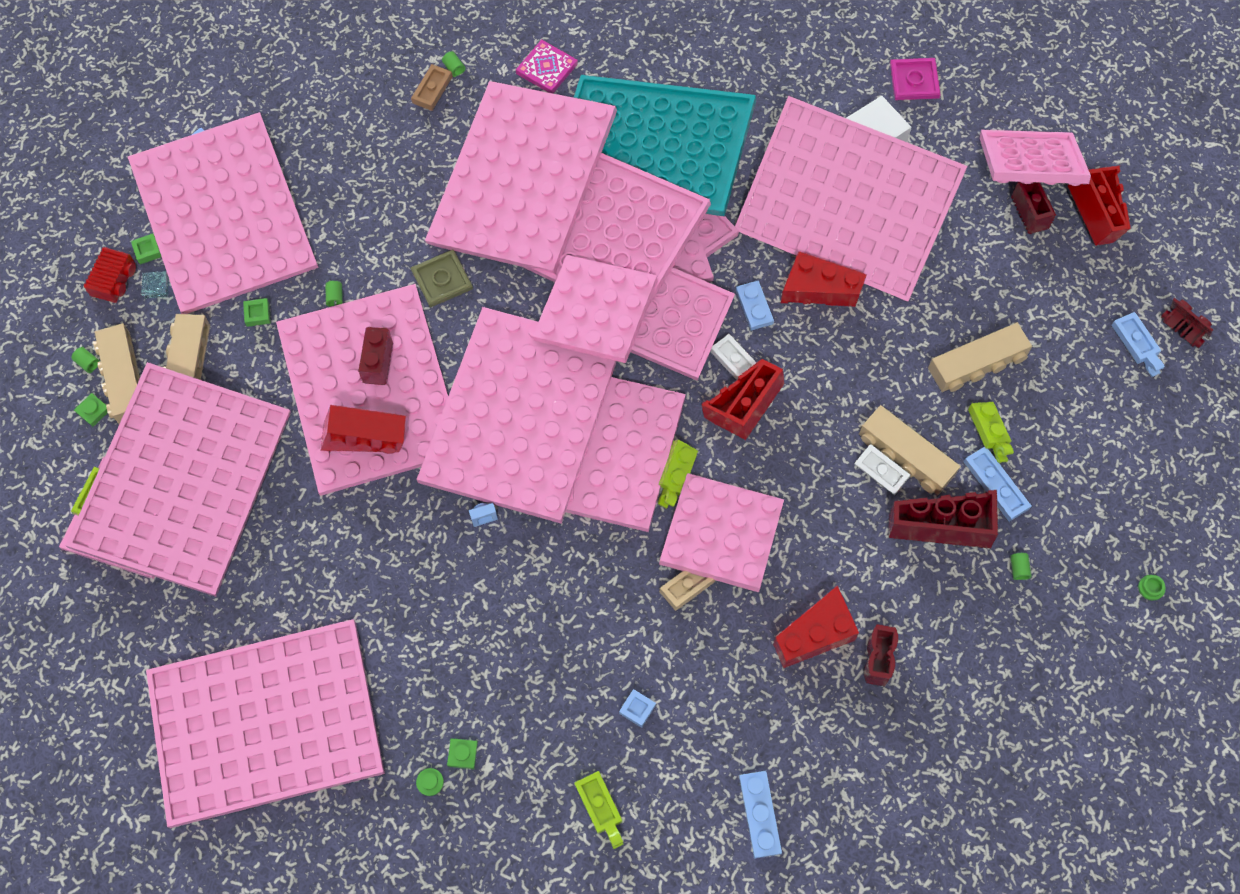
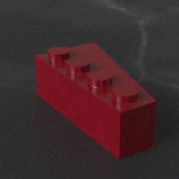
M988 490L987 493L976 494V492L965 493L964 496L956 497L944 495L938 499L930 500L919 498L894 501L889 514L888 538L991 549L998 536L997 490Z

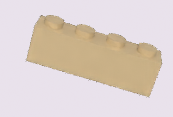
M176 314L175 322L170 327L171 343L166 348L167 365L163 368L201 380L210 324L205 315Z
M1017 322L933 358L928 369L942 392L947 390L954 392L964 385L963 383L967 381L977 382L984 378L988 372L998 373L1005 369L1009 363L1019 364L1028 358L1027 355L1032 345Z
M123 323L95 331L96 341L93 342L96 354L100 355L101 360L98 362V369L105 379V383H102L103 392L109 398L110 404L106 405L107 412L110 418H114L118 424L122 420L140 379L131 335Z
M881 405L861 427L859 435H861V439L866 445L869 446L871 444L879 449L885 456L909 473L911 478L915 477L919 480L922 488L929 493L934 492L939 495L961 467Z

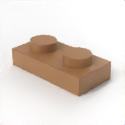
M431 64L411 97L412 103L433 111L452 79V72Z

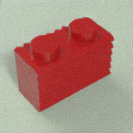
M103 247L98 259H96V263H94V267H92V271H90L84 288L92 297L117 303L118 298L125 294L128 278L132 277L135 273L136 263L130 254Z

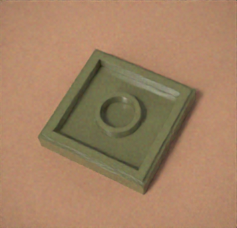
M453 249L410 268L430 308L473 289Z

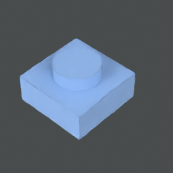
M481 503L472 510H469L474 527L498 520L493 503Z
M633 689L620 709L619 714L642 728L655 708L656 703Z

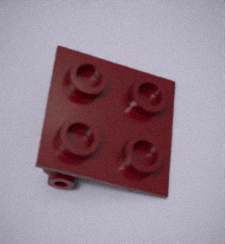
M1174 298L1171 304L1173 311L1166 310L1161 316L1164 319L1163 323L1173 329L1181 320H1184L1174 332L1179 331L1187 323L1189 326L1181 333L1180 337L1182 338L1193 328L1184 340L1192 347L1200 348L1205 343V340L1202 338L1205 336L1209 339L1213 332L1211 328L1212 323L1202 315L1196 316L1191 311L1193 308L1183 299L1178 301Z

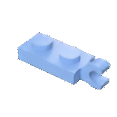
M1133 312L1115 320L1111 326L1136 363L1144 362L1151 377L1160 374V370L1165 367L1163 362L1157 357L1161 349L1137 314Z

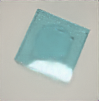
M166 271L142 273L141 294L144 298L168 297L169 277Z

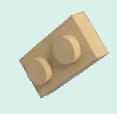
M683 571L663 585L659 592L676 611L712 585L716 580Z

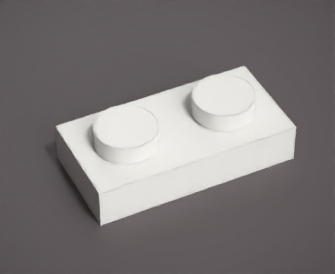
M730 334L714 344L710 351L736 380H738V376L756 364L752 357Z
M871 444L855 462L857 467L894 496L910 478L909 473Z

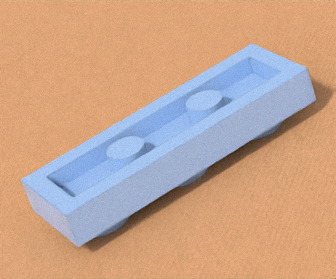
M983 447L965 458V465L986 492L988 490H997V507L1009 522L1031 508V504L988 449Z
M761 771L739 775L754 859L782 854L767 772Z

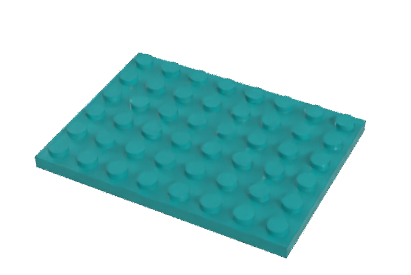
M588 75L580 76L573 98L613 105L617 109L601 153L710 199L711 205L705 214L725 217L756 104V95Z

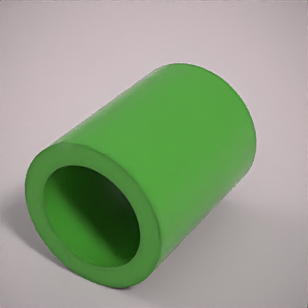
M451 51L443 56L442 62L452 72L453 77L465 71L464 64L455 52Z
M339 281L327 282L325 284L326 305L332 307L334 306V301H336V305L343 304L342 283Z
M84 347L76 349L71 357L87 373H92L98 367V362H100Z
M1027 553L1011 555L1013 579H1030L1032 575L1029 555Z

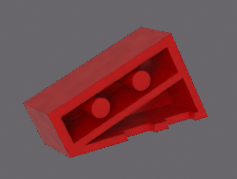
M1120 165L1089 169L1091 175L1089 184L1067 185L1095 246L1114 243L1131 229L1127 205L1122 201L1123 184H1119L1118 174L1121 172Z
M798 252L784 286L780 303H814L856 307L867 274Z
M761 359L738 376L737 381L729 387L725 386L722 388L720 393L710 401L706 400L701 404L704 418L746 440L784 386L783 369Z
M330 405L323 423L320 451L383 452L386 454L399 452L404 443L406 416Z
M838 586L775 637L773 646L783 668L856 640L859 631Z

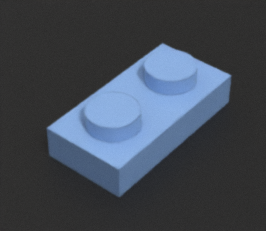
M759 280L737 286L736 293L750 330L773 325L774 319Z

